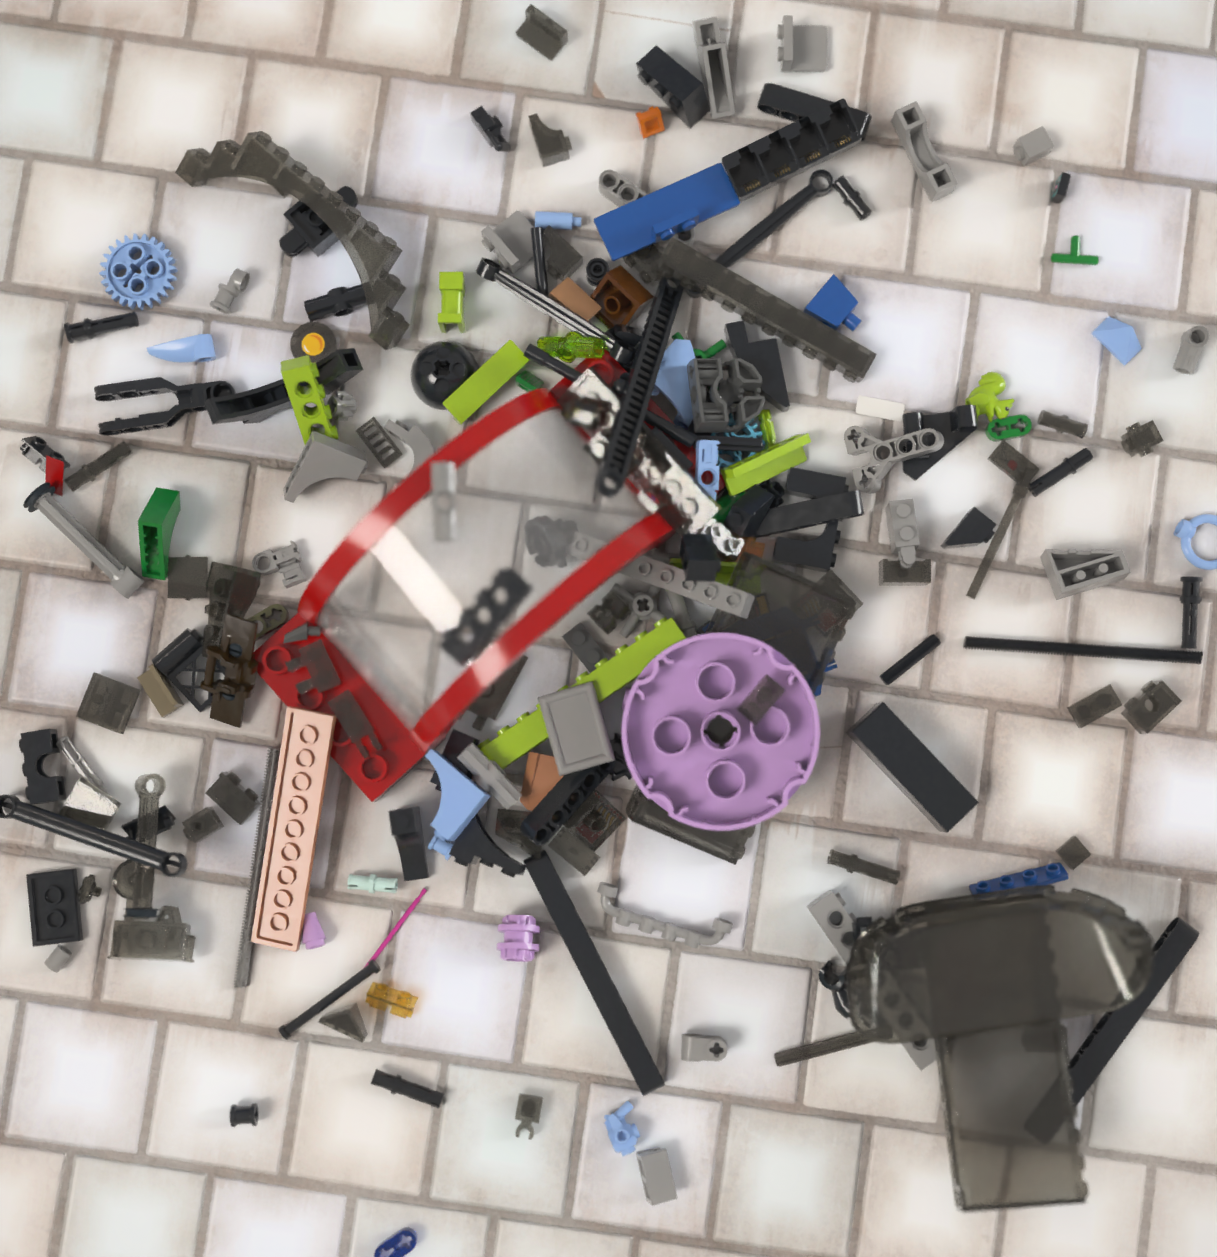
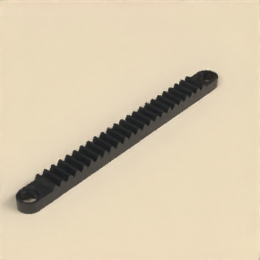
M675 271L666 272L659 282L650 306L651 309L648 312L647 322L644 325L645 329L641 334L640 344L637 347L636 357L633 360L631 372L628 375L629 379L626 382L624 394L621 397L622 401L619 404L617 416L614 419L615 423L609 435L608 445L602 457L603 461L599 466L600 470L596 480V488L604 497L611 498L616 496L624 486L685 287L684 278ZM667 280L673 281L677 288L671 287ZM604 479L613 481L615 488H609L605 484Z

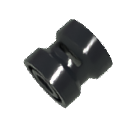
M594 258L587 263L586 278L588 283L594 287H597L605 274L609 272L608 263L604 259Z

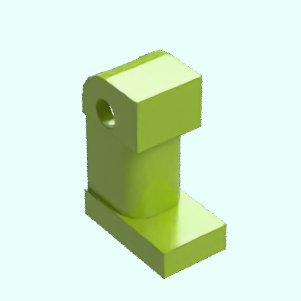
M439 272L441 313H438V324L442 333H446V324H457L460 333H465L463 272Z

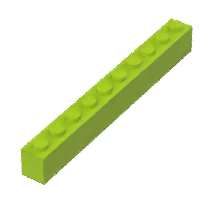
M664 617L654 624L656 627L649 633L645 630L634 638L636 640L635 643L629 647L627 644H624L615 651L616 656L610 660L606 657L595 664L597 669L590 674L585 671L576 677L575 680L577 682L571 687L593 681L600 704L638 678L643 669L659 653L674 643L685 639L686 636L672 617L670 619ZM565 685L557 691L564 690L570 687L568 685ZM539 703L536 705V711L531 714L528 711L516 719L518 721L517 724L511 728L509 725L503 727L497 732L498 737L491 741L488 738L477 746L489 760L495 761L502 770L549 739Z

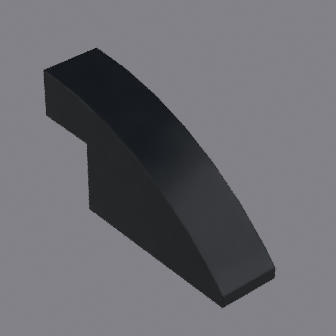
M744 321L725 324L724 332L733 358H741L753 364L762 376L763 383L760 388V395L764 396L765 400L782 412L788 411L790 404L777 339L773 338L748 343Z

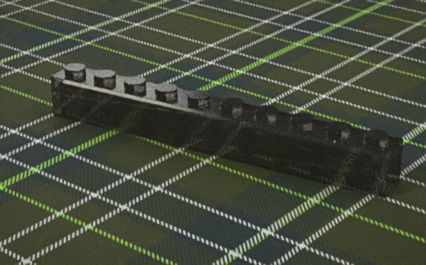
M674 237L671 238L657 264V268L660 269V273L668 278L673 276L680 280V284L690 290L694 288L701 292L700 295L708 301L715 300L721 304V308L730 313L736 312L741 315V319L751 325L755 323L762 327L761 330L767 335H776L782 339V343L791 348L797 347L802 350V354L807 358L818 359L823 362L822 365L831 371H839L843 374V378L855 383L856 381L859 383L865 377L877 355Z

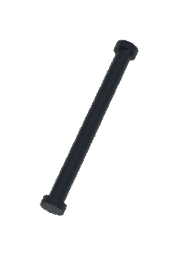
M374 959L370 960L368 966L286 1026H280L278 1030L282 1037L286 1040L289 1039L291 1033L374 972L376 974L380 972L381 969Z

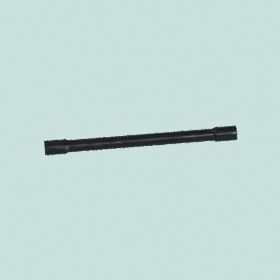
M531 343L524 352L526 358L549 368L619 407L622 399L617 397L610 388L555 359L549 353ZM649 410L646 411L644 422L670 435L672 439L689 448L692 447L697 435Z

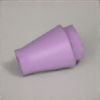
M316 912L305 914L302 944H305L306 950L324 946L326 936L317 919Z

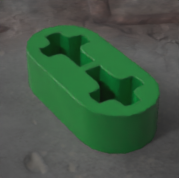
M1025 415L1009 416L1003 420L998 418L986 426L985 433L991 441L1020 438L1031 430L1032 423ZM1018 421L1021 424H1025L1022 432H1020L1019 428L1011 429V426L1016 425ZM995 425H997L998 428L1006 427V430L1000 432L999 436H997L996 432H992L991 429H993Z

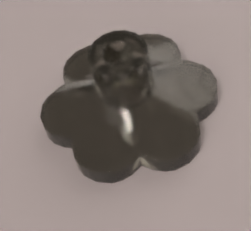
M90 874L83 879L82 886L78 892L81 904L89 902L92 896L99 897L102 889L96 887L95 875Z

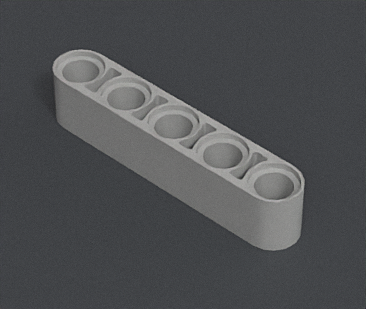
M605 170L599 176L600 193L618 207L648 195L616 171ZM607 180H611L615 183V185L612 187H606L603 183ZM628 193L633 195L634 198L626 201L622 196ZM694 228L688 231H681L666 241L678 250H689L694 244ZM684 233L689 235L690 239L682 241L678 236Z

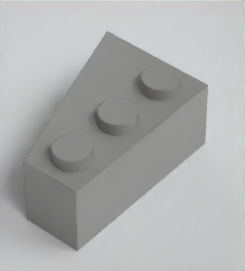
M1045 549L1040 556L1056 600L1122 581L1130 573L1122 550L1076 551V549H1068V551Z

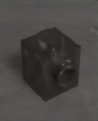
M1153 420L1143 425L1137 422L1127 427V433L1121 436L1122 447L1131 457L1137 454L1140 457H1144L1154 451L1152 447L1163 442Z
M206 807L182 822L185 827L183 829L185 836L189 841L193 840L194 843L203 841L224 827L213 807Z

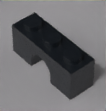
M57 729L21 733L19 748L24 755L22 771L24 776L27 777L28 786L25 788L27 800H30V805L66 800L63 776L50 777L43 770L45 758L51 754L60 753V749L56 745L58 741Z

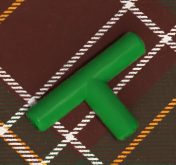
M1075 235L1071 237L1070 254L1053 253L1051 255V262L1097 265L1099 257L1080 255V237Z

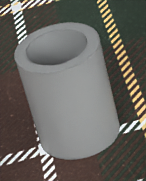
M59 944L44 963L52 971L59 972L72 953L68 948Z

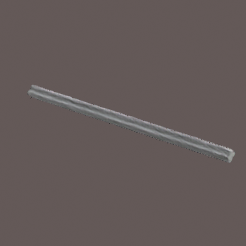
M268 747L270 750H267L270 752L267 753L269 759H266L268 765H265L268 768H265L267 771L264 772L267 774H264L266 777H263L265 778L263 780L265 782L263 783L264 786H262L264 787L262 789L263 792H261L263 797L260 798L262 803L259 804L262 806L259 807L261 812L258 813L260 818L257 819L260 821H257L259 823L257 826L259 827H256L258 829L256 832L258 833H255L258 836H255L257 839H254L257 841L254 842L256 845H253L256 847L253 848L255 850L253 853L255 854H252L254 856L252 859L254 860H251L254 863H251L253 866H250L253 869H250L252 872H249L252 874L249 875L251 881H248L250 887H247L250 890H247L249 893L246 894L249 896H246L248 902H245L247 908H244L247 911H244L246 914H243L246 917H243L245 920H242L245 922L242 923L244 929H241L243 935H240L243 938H240L242 941L239 942L242 944H239L241 947H238L241 949L238 950L240 952L238 955L240 956H237L239 958L237 961L239 962H236L239 965H236L238 968H235V970L238 971H235L237 974L234 976L237 977H234L236 980L233 981L236 982L233 984L236 985L233 986L235 988H247L248 968L250 967L249 962L251 961L250 956L252 955L251 949L253 946L251 937L275 789V777L278 770L276 768H278L281 750Z

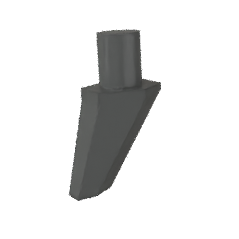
M305 622L286 633L284 643L307 640L308 636H320L321 627L309 626V622Z

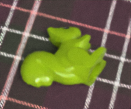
M988 372L981 376V379L978 381L980 386L972 390L969 397L965 399V404L976 406L977 421L978 416L982 414L987 416L989 422L993 421L994 414L997 418L1003 420L1008 416L1014 399L1000 401L997 399L996 396L1004 391L1006 383L999 373Z

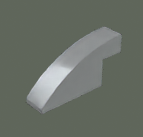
M711 17L692 21L703 84L712 119L735 115L725 42H721L718 18Z

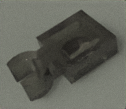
M519 1093L515 1119L522 1120V1122L516 1128V1137L519 1138L522 1129H527L529 1131V1139L532 1140L534 1136L532 1122L539 1123L543 1097Z

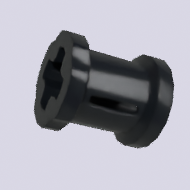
M257 1103L246 1107H237L236 1104L231 1105V1127H236L237 1124L257 1126L259 1118Z

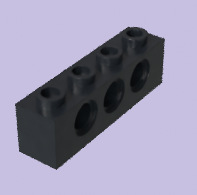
M512 567L505 570L503 568L499 569L491 578L493 581L492 585L488 589L484 587L474 598L477 602L471 608L466 607L458 615L457 619L460 621L454 628L448 627L440 636L442 641L438 646L460 667L467 665L534 590V587ZM500 588L507 593V599L504 603H500L496 598V593ZM482 608L489 611L490 618L487 622H483L479 618V612ZM465 627L469 628L473 634L469 642L462 637V631Z

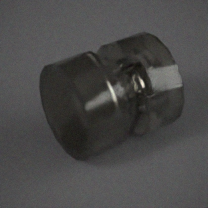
M611 590L601 599V605L596 604L587 613L607 635L617 627L618 620L623 621L632 612ZM607 611L611 613L608 617L605 616Z

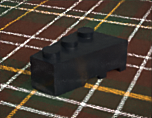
M657 45L636 63L640 81L644 85H648L690 129L710 111L703 83Z

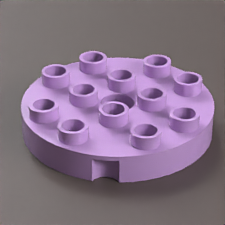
M715 632L699 634L685 638L663 650L650 661L636 679L627 698L623 713L622 744L624 755L632 777L640 790L648 799H652L669 812L668 816L684 824L706 830L722 831L746 828L765 821L780 812L788 805V800L801 784L807 782L816 762L819 749L820 722L813 694L802 674L786 657L773 647L757 639L736 633ZM716 715H721L722 718L728 719L733 727H737V732H734L732 738L721 747H719V744L712 742L708 735L703 734V730H707L708 724L716 718Z

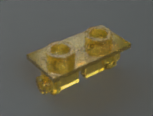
M373 982L367 992L365 1003H368L369 1007L386 1011L388 1004L392 1005L390 1013L406 1019V1017H412L418 997L411 995L409 992L398 991L385 984Z

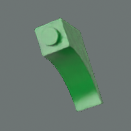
M156 487L138 519L142 577L166 580L168 576L171 537L176 519L181 510L180 491Z

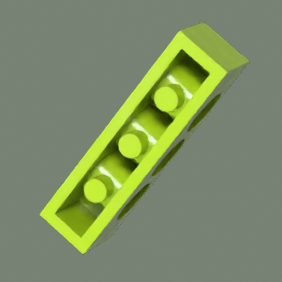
M309 355L281 361V374L304 444L306 445L312 431L333 439H339L336 425L332 426L330 419L333 418L330 406L325 405L323 398H326L323 384H318L316 378L319 377L316 362L311 363ZM300 382H308L309 385H308V386H301V385H299V383H300ZM314 403L316 406L308 407L306 404ZM314 424L323 425L320 428L313 427Z

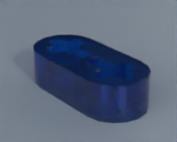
M409 1227L400 1229L377 1246L374 1257H380L382 1249L388 1251L391 1248H394L389 1257H404L416 1246L418 1240L416 1232ZM402 1235L412 1238L409 1246L407 1243L398 1246V1243L403 1238Z

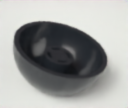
M438 341L429 344L418 353L411 367V383L414 392L426 405L435 409L447 410L443 402L479 369L478 363L472 353L458 343Z

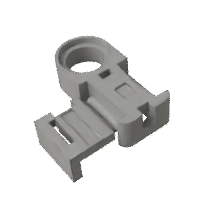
M290 541V546L273 552L271 549L256 554L252 560L254 570L264 576L277 571L283 573L285 579L282 581L286 588L307 581L299 564L302 558L294 541ZM262 558L270 560V565L265 570L258 568V562Z

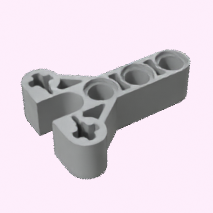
M859 426L849 427L844 434L848 454L855 456L869 452L871 455V461L868 465L852 470L857 489L869 494H874L880 490L882 479L894 463L936 452L944 444L943 435L931 428L885 441L871 436L869 431ZM857 433L861 434V437L858 438V442L854 441V438L857 437ZM930 434H934L936 437V441L932 446L926 444V439ZM907 441H911L913 444L912 450L905 453L903 446ZM888 447L890 450L889 457L883 460L881 451ZM868 478L872 479V483H869V487L865 486V483L868 482Z

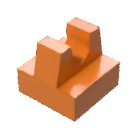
M652 106L648 111L636 113L640 133L643 138L665 130L661 111L658 107L654 108Z

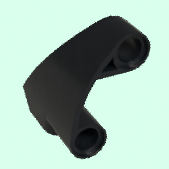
M962 405L955 407L950 412L923 415L922 412L903 414L904 435L931 428L939 431L944 437V444L940 450L902 461L903 473L916 481L948 452L974 432L978 427L976 406ZM930 434L927 437L926 444L928 446H932L935 443L936 437L934 434ZM907 441L904 444L903 450L905 453L912 450V442Z

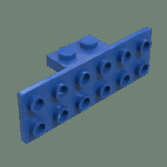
M717 163L594 218V223L611 260L616 261L656 242L668 240L681 231L691 230L697 224L739 206L740 201L722 163Z

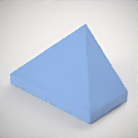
M1110 316L1091 333L1124 366L1142 349L1133 327Z

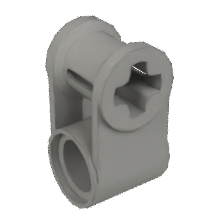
M682 1034L681 1060L721 1061L727 1055V1043L721 1036ZM714 1043H719V1046L723 1048L719 1050L718 1054H715L714 1050L710 1049V1047H714Z

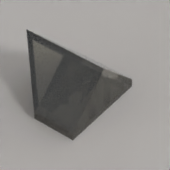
M357 1002L324 1014L319 1020V1023L362 1043L367 1038L368 1033Z

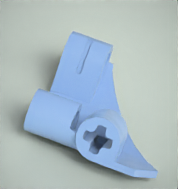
M675 339L664 352L651 395L657 396L660 392L664 394L678 411L673 423L687 430L693 419L687 364L692 359H695L690 340Z

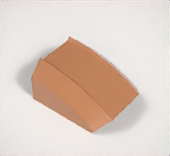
M529 752L521 790L522 796L520 797V802L527 810L532 811L563 777L559 776L553 756Z

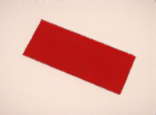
M46 455L45 483L50 482V487H55L54 494L63 496L64 462Z

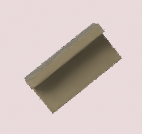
M154 664L148 666L149 670L137 677L161 717L165 718L184 704L168 678Z

